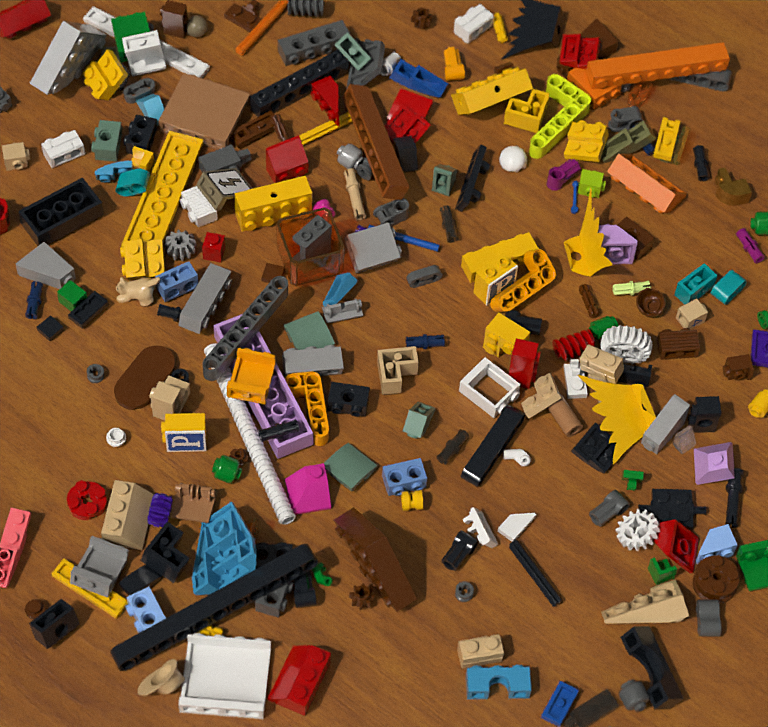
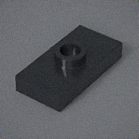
M94 291L68 314V318L83 329L109 303L104 297Z

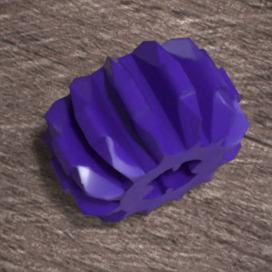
M155 493L153 495L147 518L148 524L154 527H163L169 520L172 509V496L164 493Z

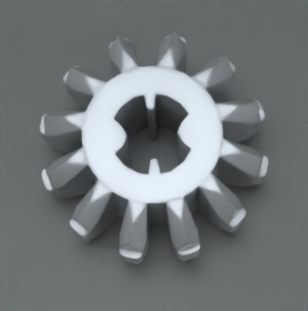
M178 229L177 233L171 231L170 236H166L165 250L169 257L173 256L174 260L180 258L183 262L184 257L190 259L191 254H195L196 241L193 234H188L187 230L181 232Z

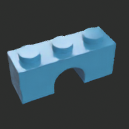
M495 665L491 668L472 666L467 668V699H488L489 687L495 683L502 684L507 688L508 699L529 698L531 693L530 668L522 665H514L512 667Z

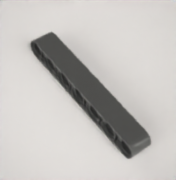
M274 277L206 356L202 363L203 376L206 380H217L237 357V349H244L288 296V280L285 277Z

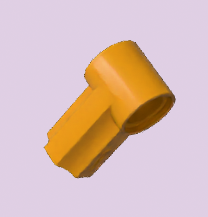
M448 47L443 53L446 81L463 80L465 78L464 65L461 64L459 50L455 47Z

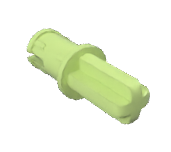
M629 281V283L614 284L612 291L614 295L630 294L633 296L635 293H639L645 288L651 289V287H648L650 285L649 281L634 283Z

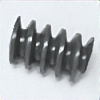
M288 0V15H291L292 11H294L295 16H298L301 11L303 17L306 12H308L309 17H312L313 12L317 18L320 13L323 17L324 0Z

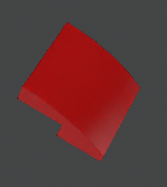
M564 34L559 60L560 64L573 68L587 69L588 61L598 60L599 37L582 38L581 34Z
M401 88L389 111L386 123L402 104L414 114H418L426 120V116L433 105V100Z
M402 104L384 126L391 142L394 143V138L412 136L416 144L431 124Z

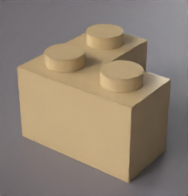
M416 346L378 350L377 365L382 395L401 393V376L417 375L418 357Z
M168 376L165 382L159 381L156 388L153 387L149 395L153 416L165 420V414H180L190 395V383Z

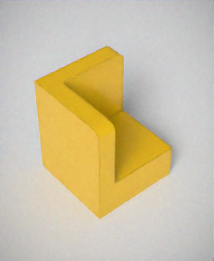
M134 146L132 149L133 158L131 160L134 166L133 170L140 168L150 172L154 165V153Z

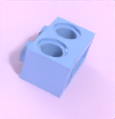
M150 587L127 596L128 605L125 607L129 616H134L136 620L134 625L138 633L166 619ZM139 603L146 604L144 607H137ZM147 620H154V621H155V622L152 623V624H146V623H145Z

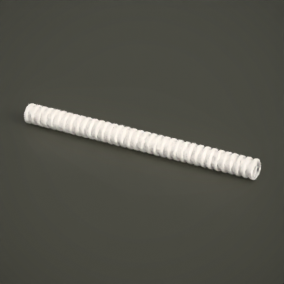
M217 344L208 345L204 349V354L207 356ZM228 367L217 379V383L232 413L238 431L243 438L245 447H247L260 481L263 483L268 498H270L269 501L272 504V508H274L279 523L282 525L289 524L296 518V515L293 513L272 462H270L271 459L268 457L264 443L260 441L257 428L252 417H250L251 414L248 412L244 400L227 397L226 387L232 377L231 370Z

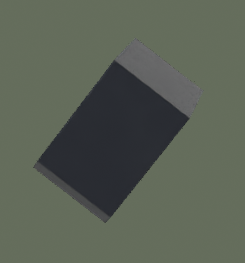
M412 136L394 138L396 156L403 173L418 171L417 147Z

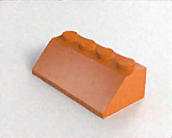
M618 154L607 171L612 175L611 178L614 181L625 184V188L628 191L639 194V198L645 203L650 202L659 213L671 212L687 196V193L632 154Z

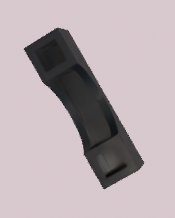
M634 626L623 634L620 638L628 655L636 658L645 667L649 675L650 687L647 692L654 710L671 709L682 701L684 697L650 626Z

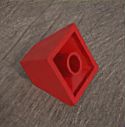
M676 519L660 522L658 526L660 532L656 533L658 539H653V541L666 556L690 574L693 573L699 537Z

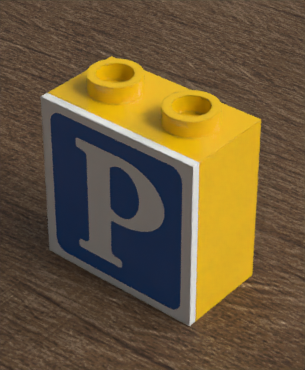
M503 253L476 272L473 293L488 306L495 295L516 282L518 266Z
M205 413L165 414V421H161L162 441L166 443L167 452L206 451Z

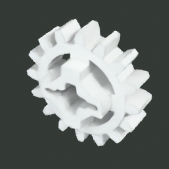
M637 509L636 514L630 511L629 517L623 516L624 521H618L620 527L616 528L618 533L616 536L622 546H627L630 551L633 547H635L636 551H639L641 546L647 549L646 544L653 545L652 539H658L656 533L660 532L659 523L653 513L649 514L647 510L641 513Z

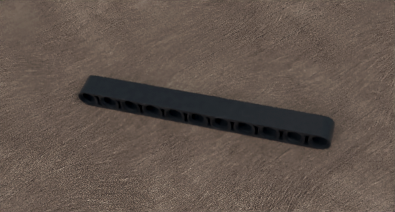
M302 544L116 645L111 649L110 654L120 671H127L186 639L188 634L193 635L312 570L317 566L318 559L308 544Z

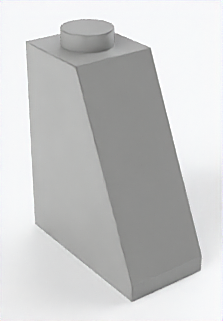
M45 242L16 263L19 276L36 282L39 281L57 289L62 288L68 281L74 282L76 279L74 268Z
M674 394L643 434L641 444L648 451H652L657 455L685 424L690 404Z

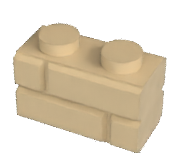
M589 344L579 359L581 370L604 380L607 379L614 384L617 383L624 370L623 358Z
M499 634L458 642L457 651L461 668L502 662L504 652Z

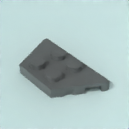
M354 39L369 55L371 60L359 71L350 63L347 88L349 84L364 86L381 73L385 44L382 41Z

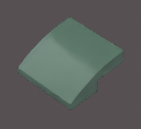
M318 311L283 325L290 342L298 350H303L310 346L324 348L327 345L335 344L325 321Z
M349 443L342 446L324 463L326 472L351 492L362 480L366 481L378 468L377 464Z

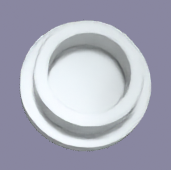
M112 428L107 433V443L113 447L122 446L126 441L125 432L120 428Z

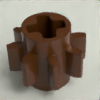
M420 7L417 10H413L411 22H415V28L424 29L427 26L430 27L433 15L429 14V9Z
M364 583L358 587L354 585V592L349 593V598L353 599L352 606L356 605L360 610L366 606L370 608V601L375 600V595L371 594L372 587L368 588Z

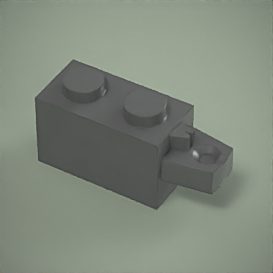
M231 144L200 156L199 168L202 173L237 168L240 172L241 166L251 160V153L248 149L235 151Z

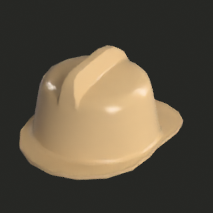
M176 659L167 661L161 668L147 676L139 685L138 694L144 696L154 691L160 694H169L175 691L185 680L184 676L176 668Z

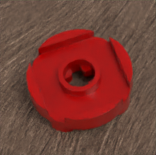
M78 481L67 494V505L70 513L80 520H91L92 517L100 516L107 506L105 489L95 482ZM89 497L92 502L83 504V499Z

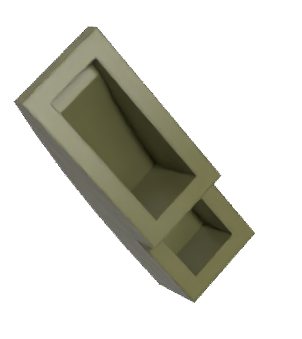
M643 120L630 130L625 128L610 138L605 144L601 158L604 163L613 161L618 154H631L657 138L649 124Z

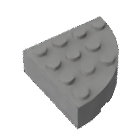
M63 21L29 84L47 95L57 93L74 78L78 79L81 76L82 69L90 62L98 49L104 46L107 35L89 24Z

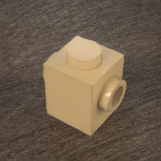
M24 142L2 145L6 171L28 167L27 160H30L29 149H25Z

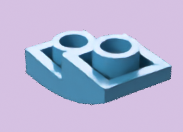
M132 161L111 163L97 169L95 177L96 180L107 183L110 180H115V173L120 175L122 172L133 170L134 166Z

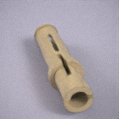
M347 169L348 173L346 170L344 171L347 183L346 190L350 195L355 220H363L362 215L365 219L366 214L359 190L361 186L357 181L355 169Z

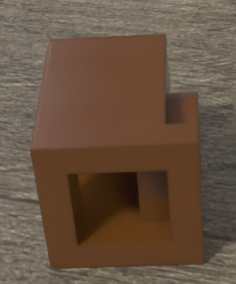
M749 354L728 357L725 365H723V374L728 380H741L745 377L747 380H751L754 373V367Z

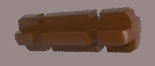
M273 115L271 121L275 125L274 129L278 139L281 142L287 140L288 133L284 123L281 122V115Z
M580 285L579 292L583 296L582 299L586 309L589 310V316L591 318L598 317L600 311L595 306L597 304L592 292H590L589 285Z

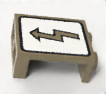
M237 168L203 172L196 184L215 211L221 210L227 199L235 198V193L252 189Z

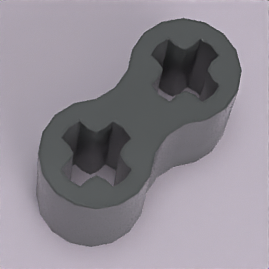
M697 599L698 636L720 637L719 601Z

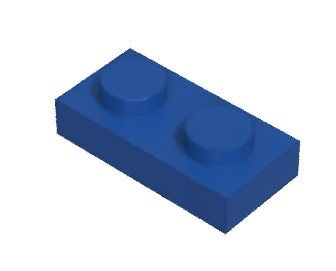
M560 681L541 718L560 727L579 690Z

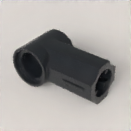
M512 310L505 313V317L530 331V334L540 335L542 318L522 316L520 312Z
M463 530L459 531L453 540L451 548L442 558L441 562L447 569L456 571L467 555L470 556L474 552L479 540Z
M308 571L294 579L296 608L316 606L315 588L312 587L311 572Z

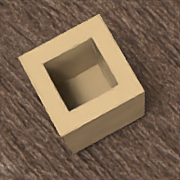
M695 299L678 308L676 319L683 328L693 329L705 322L708 312L705 305L701 304L698 299Z

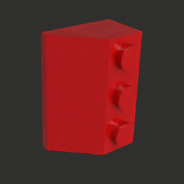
M23 0L0 11V37L9 39L16 36V32L21 29L22 32L31 29V25L36 22L38 24L46 22L47 17L51 16L45 0Z
M294 645L267 700L306 716L331 663V653L313 645Z

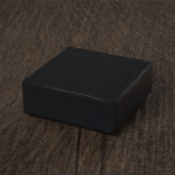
M50 315L37 326V331L51 341L64 331V326Z

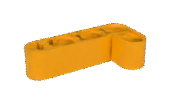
M542 249L529 250L524 254L523 260L529 272L491 299L490 305L493 311L508 312L555 279L556 271L547 254Z
M313 371L287 375L285 381L294 398L305 397L308 422L313 432V444L316 446L326 445L329 441V425L320 375Z

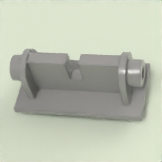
M357 298L353 301L333 305L327 304L326 307H322L326 323L363 316L362 302L359 299L357 300Z

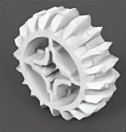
M628 325L607 328L606 332L602 335L600 344L603 351L623 358V363H631L632 365L635 362L640 364L641 361H646L651 354L653 346L651 336L647 335V332H642L641 328L636 329L635 326L628 327Z

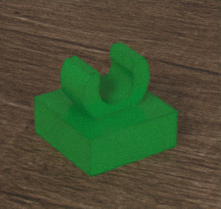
M623 470L621 480L628 481L627 490L635 491L637 482H642L644 472Z

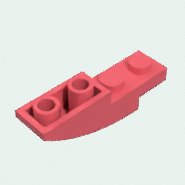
M15 508L10 509L0 543V587H8L16 570L26 542V532L32 515L31 512Z

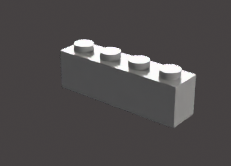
M210 263L180 313L178 326L200 334L203 328H207L210 315L215 314L218 306L217 303L222 302L225 295L224 291L229 290L232 284L230 270Z

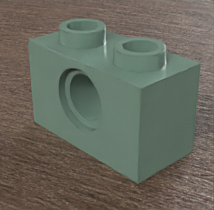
M100 120L99 126L95 127L94 132L96 141L92 142V152L95 153V160L117 162L122 138L121 122Z

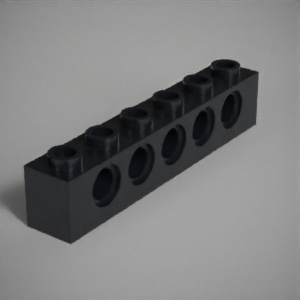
M338 49L251 95L250 109L257 117L269 111H272L274 114L310 95L312 91L311 83L331 76L336 81L348 75L349 61Z

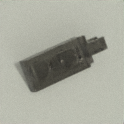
M608 689L573 709L569 714L571 717L564 721L563 726L589 727L618 709L619 704Z

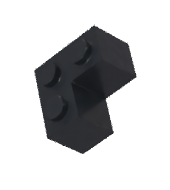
M167 521L146 547L140 561L172 583H175L185 570L190 559L176 549L184 532Z

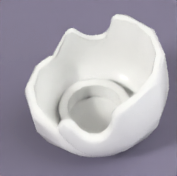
M509 146L501 152L499 162L506 171L517 173L520 169L527 167L528 159L522 148Z

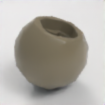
M195 15L187 20V32L190 36L198 38L206 33L208 27L203 17Z

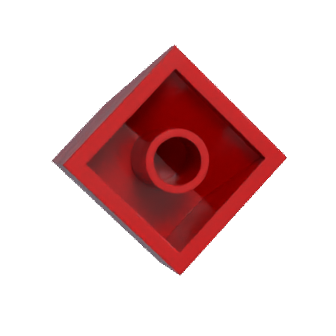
M299 135L266 148V170L274 183L301 177L308 173V159Z

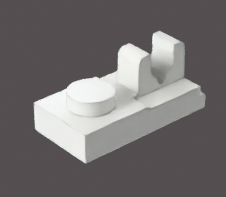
M571 359L570 364H563L568 399L587 398L586 383L578 376H585L584 371L581 370L579 359Z
M475 507L471 508L470 515L463 519V522L466 524L474 522L467 530L471 533L477 531L479 542L482 545L494 548L498 543L482 511Z

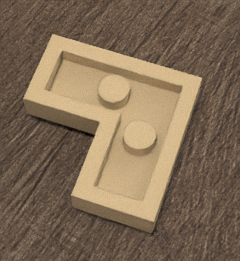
M550 373L541 376L535 381L534 386L537 393L521 403L528 418L561 399L554 378Z

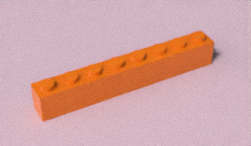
M724 42L588 61L586 74L591 89L723 71L727 70L730 57Z

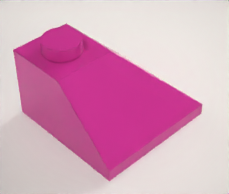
M324 463L304 466L285 479L289 503L295 515L331 509L328 479Z

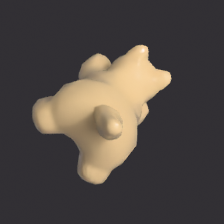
M121 277L120 282L116 286V291L120 293L116 300L120 303H125L131 299H138L141 306L150 305L154 301L153 289L159 283L160 277L153 279L143 277L133 281H127Z

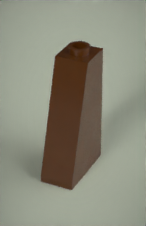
M595 19L581 33L582 38L599 37V60L605 59L617 52L618 40L598 19ZM559 55L556 68L567 79L568 72L574 68L560 64Z

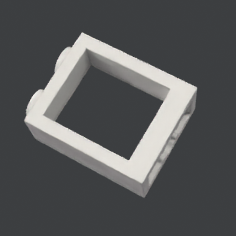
M486 357L460 381L459 392L493 418L501 414L511 401H516L520 395V383ZM486 374L509 391L496 405L473 389Z

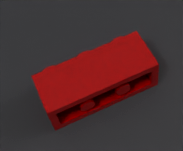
M516 338L508 375L520 383V387L529 389L531 382L535 383L541 354L540 351H537L539 343Z

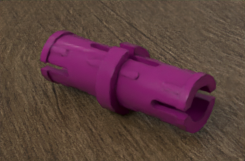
M742 228L737 231L736 236L743 244L745 252L750 254L754 263L757 264L763 261L765 256L758 248L756 240L751 238L747 229Z

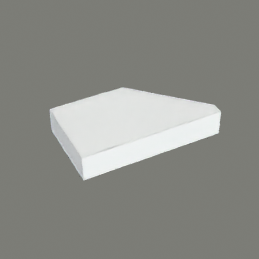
M510 514L499 526L498 532L513 542L536 518V514Z

